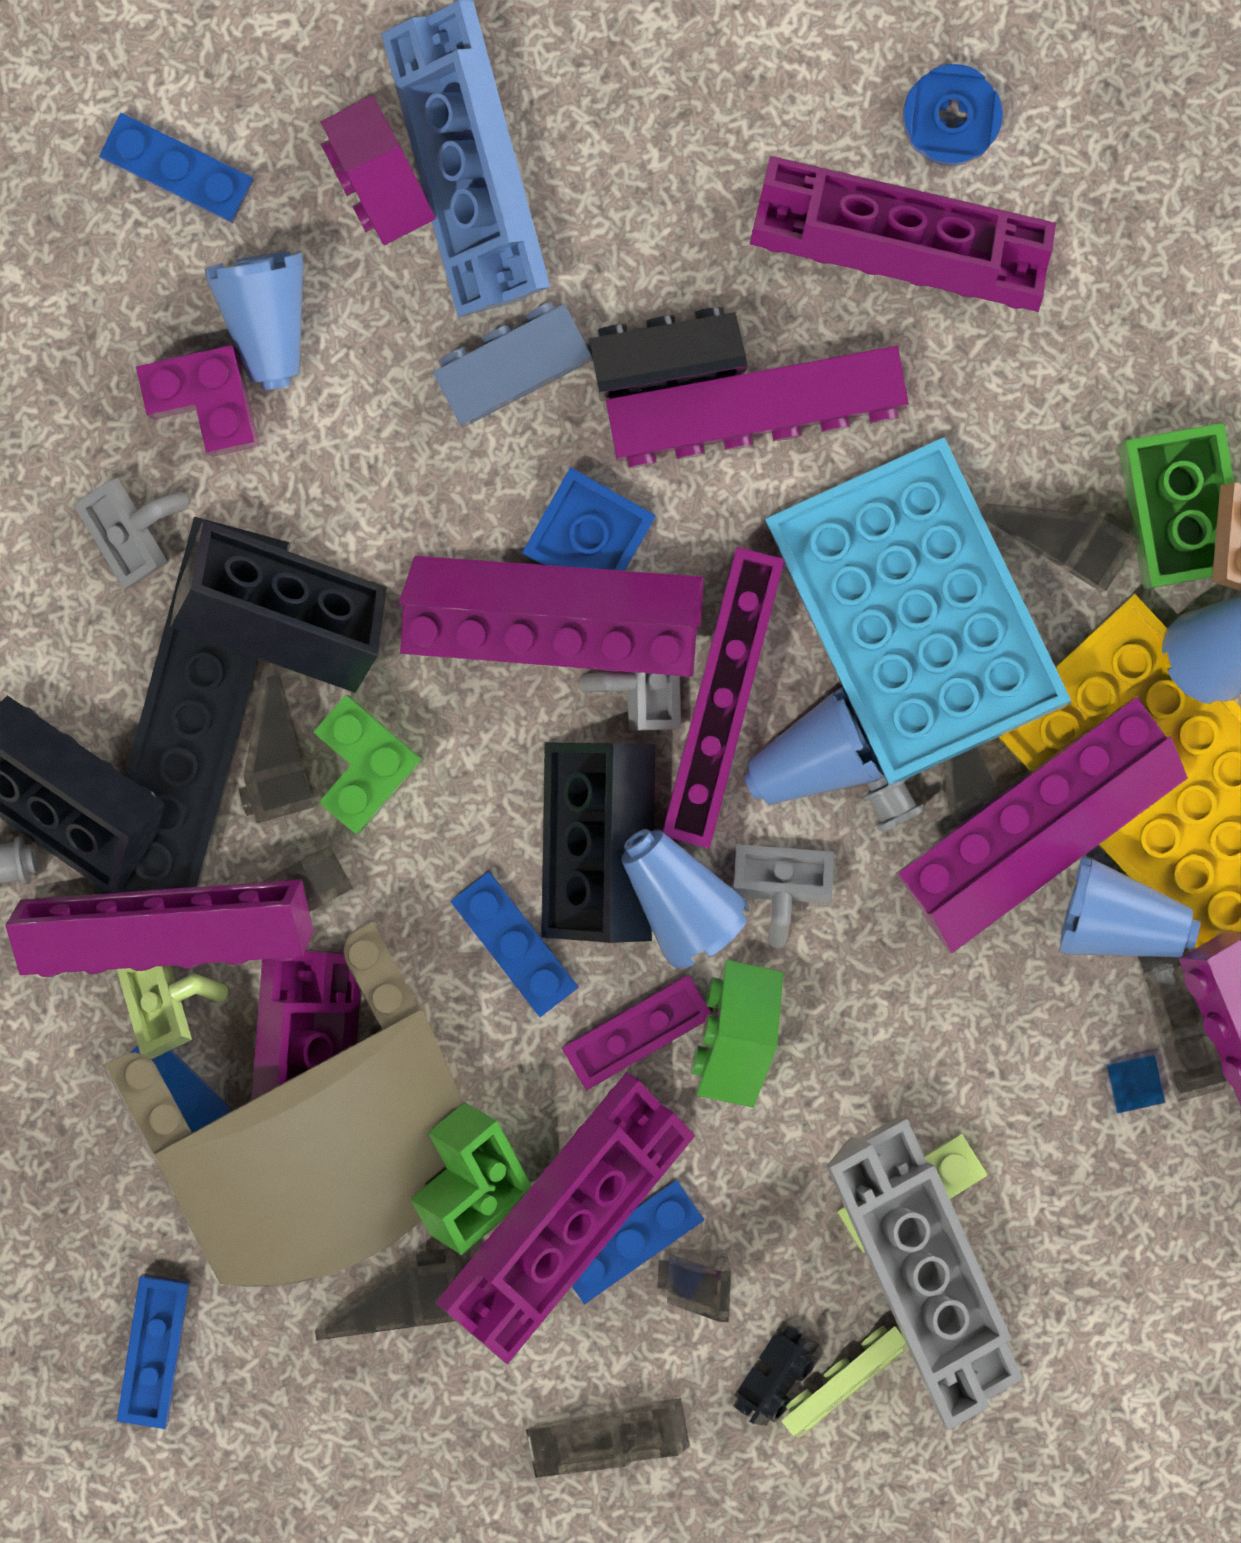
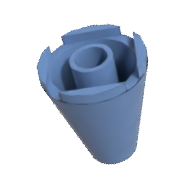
M297 251L291 255L290 252H280L237 259V262L231 267H224L223 263H219L205 268L206 280L251 382H261L262 390L290 386V377L299 374L304 271L302 251Z
M1241 596L1186 612L1166 629L1162 642L1163 654L1168 653L1172 666L1167 669L1175 684L1186 695L1201 703L1227 702L1241 694Z
M844 688L833 692L748 760L749 771L744 773V779L755 800L763 798L768 805L875 782L884 778V774L856 714L853 715L849 709L852 706Z
M643 829L626 841L624 845L626 851L622 855V863L663 956L670 965L675 968L693 966L695 963L690 957L702 951L708 957L713 956L730 943L745 926L747 918L742 912L743 910L750 911L745 899L661 830L649 832V830Z
M1084 856L1081 858L1075 880H1078V882L1074 886L1061 933L1060 953L1068 955L1182 957L1185 948L1194 950L1200 929V921L1192 919V908L1092 858Z

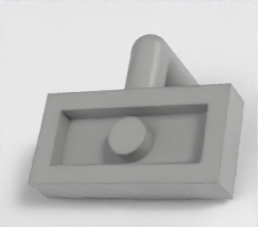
M116 478L105 482L74 504V507L123 589H127L168 563L147 527L161 518L187 509L189 499L184 492L178 491L152 500L137 510L121 482Z
M616 671L585 673L580 677L579 687L586 693L628 691L629 731L681 729L680 676Z
M736 844L733 890L743 898L772 900V916L768 942L772 947L782 948L787 944L791 923L792 901L831 904L834 851Z

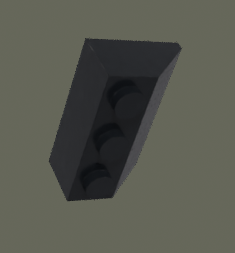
M712 307L695 311V319L676 323L675 315L646 320L647 328L628 331L626 324L599 328V337L589 338L600 401L745 374L748 365L736 312L724 314L723 307Z

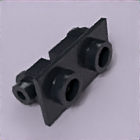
M787 1323L782 1331L779 1329L775 1331L759 1356V1359L773 1368L770 1374L767 1375L756 1366H753L734 1394L737 1400L733 1406L746 1416H750L752 1411H755L749 1420L752 1424L767 1426L769 1421L776 1422L787 1409L786 1406L790 1403V1398L786 1395L795 1381H803L811 1373L817 1362V1357L813 1354L820 1344L807 1339H802L801 1343H799L798 1341L803 1334Z

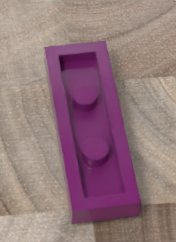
M688 973L562 1046L561 1049L587 1091L703 1024L707 1015L713 1014L709 1007L706 1006L705 1000Z

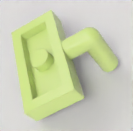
M156 966L145 971H135L131 968L117 969L140 1054L150 1059L192 1040L181 1003L182 1000L196 994L216 1002H222L228 995V988L225 984L199 974H190L175 982L171 966Z

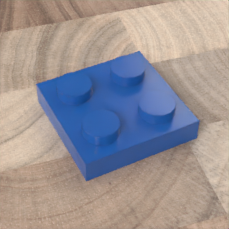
M570 467L522 554L541 565L625 571L656 515Z

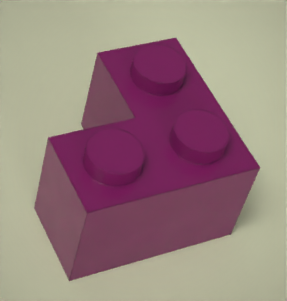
M373 95L320 121L329 140L321 143V146L346 196L354 192L357 193L361 202L352 207L365 233L375 228L383 246L436 219L401 146Z
M233 345L136 366L146 415L153 420L197 411L205 451L212 457L260 446L241 359Z

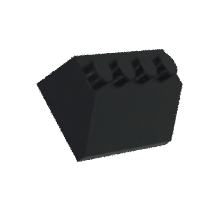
M203 520L176 593L170 628L356 693L378 656L387 587Z
M7 695L0 701V818L107 893H119L155 838L165 803L158 799L152 791L139 786L120 773L110 762L100 759L78 744L72 736L62 733L40 718L34 710L21 705Z
M545 742L541 938L604 943L652 941L651 926L621 859L626 851L624 845L632 835L643 829H647L649 832L654 831L655 744Z

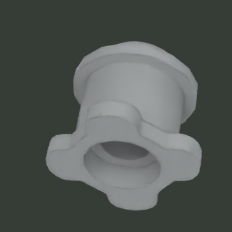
M885 777L878 781L867 783L871 792L864 795L863 799L864 801L870 800L880 820V823L876 824L879 831L885 832L925 811L923 804H915L905 784L908 778L890 787Z
M16 836L14 842L0 844V888L2 883L21 881L23 885L29 884L31 874L38 872L36 850L33 844L26 845L22 836Z

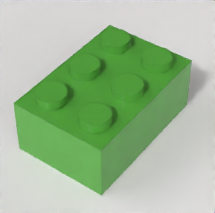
M1224 423L1135 438L1120 443L1118 451L1143 590L1212 578L1220 485L1234 482Z

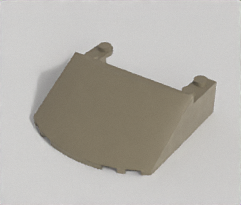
M373 921L357 928L348 936L344 944L343 955L381 1030L191 1133L156 1065L150 1058L139 1053H128L103 1064L220 1284L258 1287L299 1283L332 1274L375 1255L399 1240L422 1221L410 1199L447 1169L428 1132L464 1102L423 1009H419Z

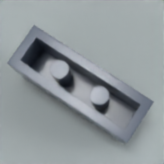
M552 302L546 303L526 315L528 323L512 331L508 325L499 327L482 337L485 345L467 354L463 347L438 360L441 368L433 371V374L461 428L592 362V356L565 303L557 308H554Z

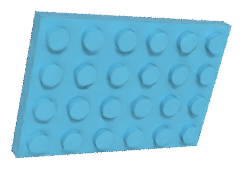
M945 437L765 519L782 559H785L784 563L889 787L1071 704V699Z

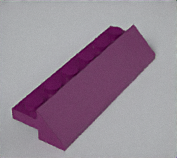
M770 156L749 244L763 247L771 252H784L810 258L822 264L831 263L860 270L869 275H882L907 281L916 286H929L954 292L967 298L976 297L1005 304L1014 309H1027L1039 312L1044 297L1047 267L1053 251L1056 223Z
M414 556L398 605H403L400 654L691 677L694 675L697 626H701L704 576Z
M1134 697L1094 727H1090L932 843L933 846L895 874L923 912L921 914L951 954L1188 779L1172 737L1164 735L1138 697Z
M305 950L303 957H296L285 962L262 959L251 1100L357 1043L361 990L349 970L342 952Z
M626 1072L583 1125L577 1129L574 1136L554 1160L544 1169L543 1173L520 1201L514 1205L510 1213L481 1245L456 1278L450 1282L435 1303L508 1365L693 1140L695 1135L671 1110L663 1106L638 1079Z

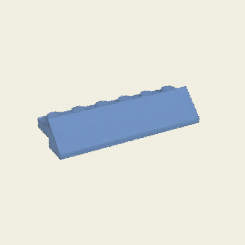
M458 0L427 17H412L381 33L424 194L436 218L432 221L458 318L526 300V297L549 288L548 276L473 0Z

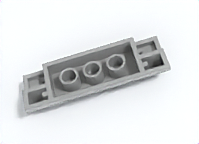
M899 1116L859 1139L850 1137L826 1167L945 1429L950 1430L990 1407L987 1399L1019 1382L1023 1377L1007 1344L1012 1338L935 1165L926 1162L908 1119Z

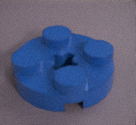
M960 64L942 65L922 76L910 89L903 108L904 131L910 140L912 148L927 160L945 166H959L981 157L995 141L1000 131L1003 117L1001 99L997 91H994L992 85L985 80L986 77L978 70ZM950 102L957 103L958 112L966 114V121L958 122L955 128L946 127V121L939 118V111L946 110Z

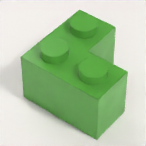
M345 695L313 732L351 764L319 803L356 835L363 831L424 760L350 695Z
M726 960L720 978H711L706 996V1006L713 1007V1015L708 1014L702 1033V1044H705V1046H696L691 1065V1074L698 1075L696 1096L754 1108L777 1048L784 972Z
M465 1102L428 1132L447 1169L410 1199L429 1235L461 1255L505 1219L514 1205L520 1201L531 1187L497 1120Z

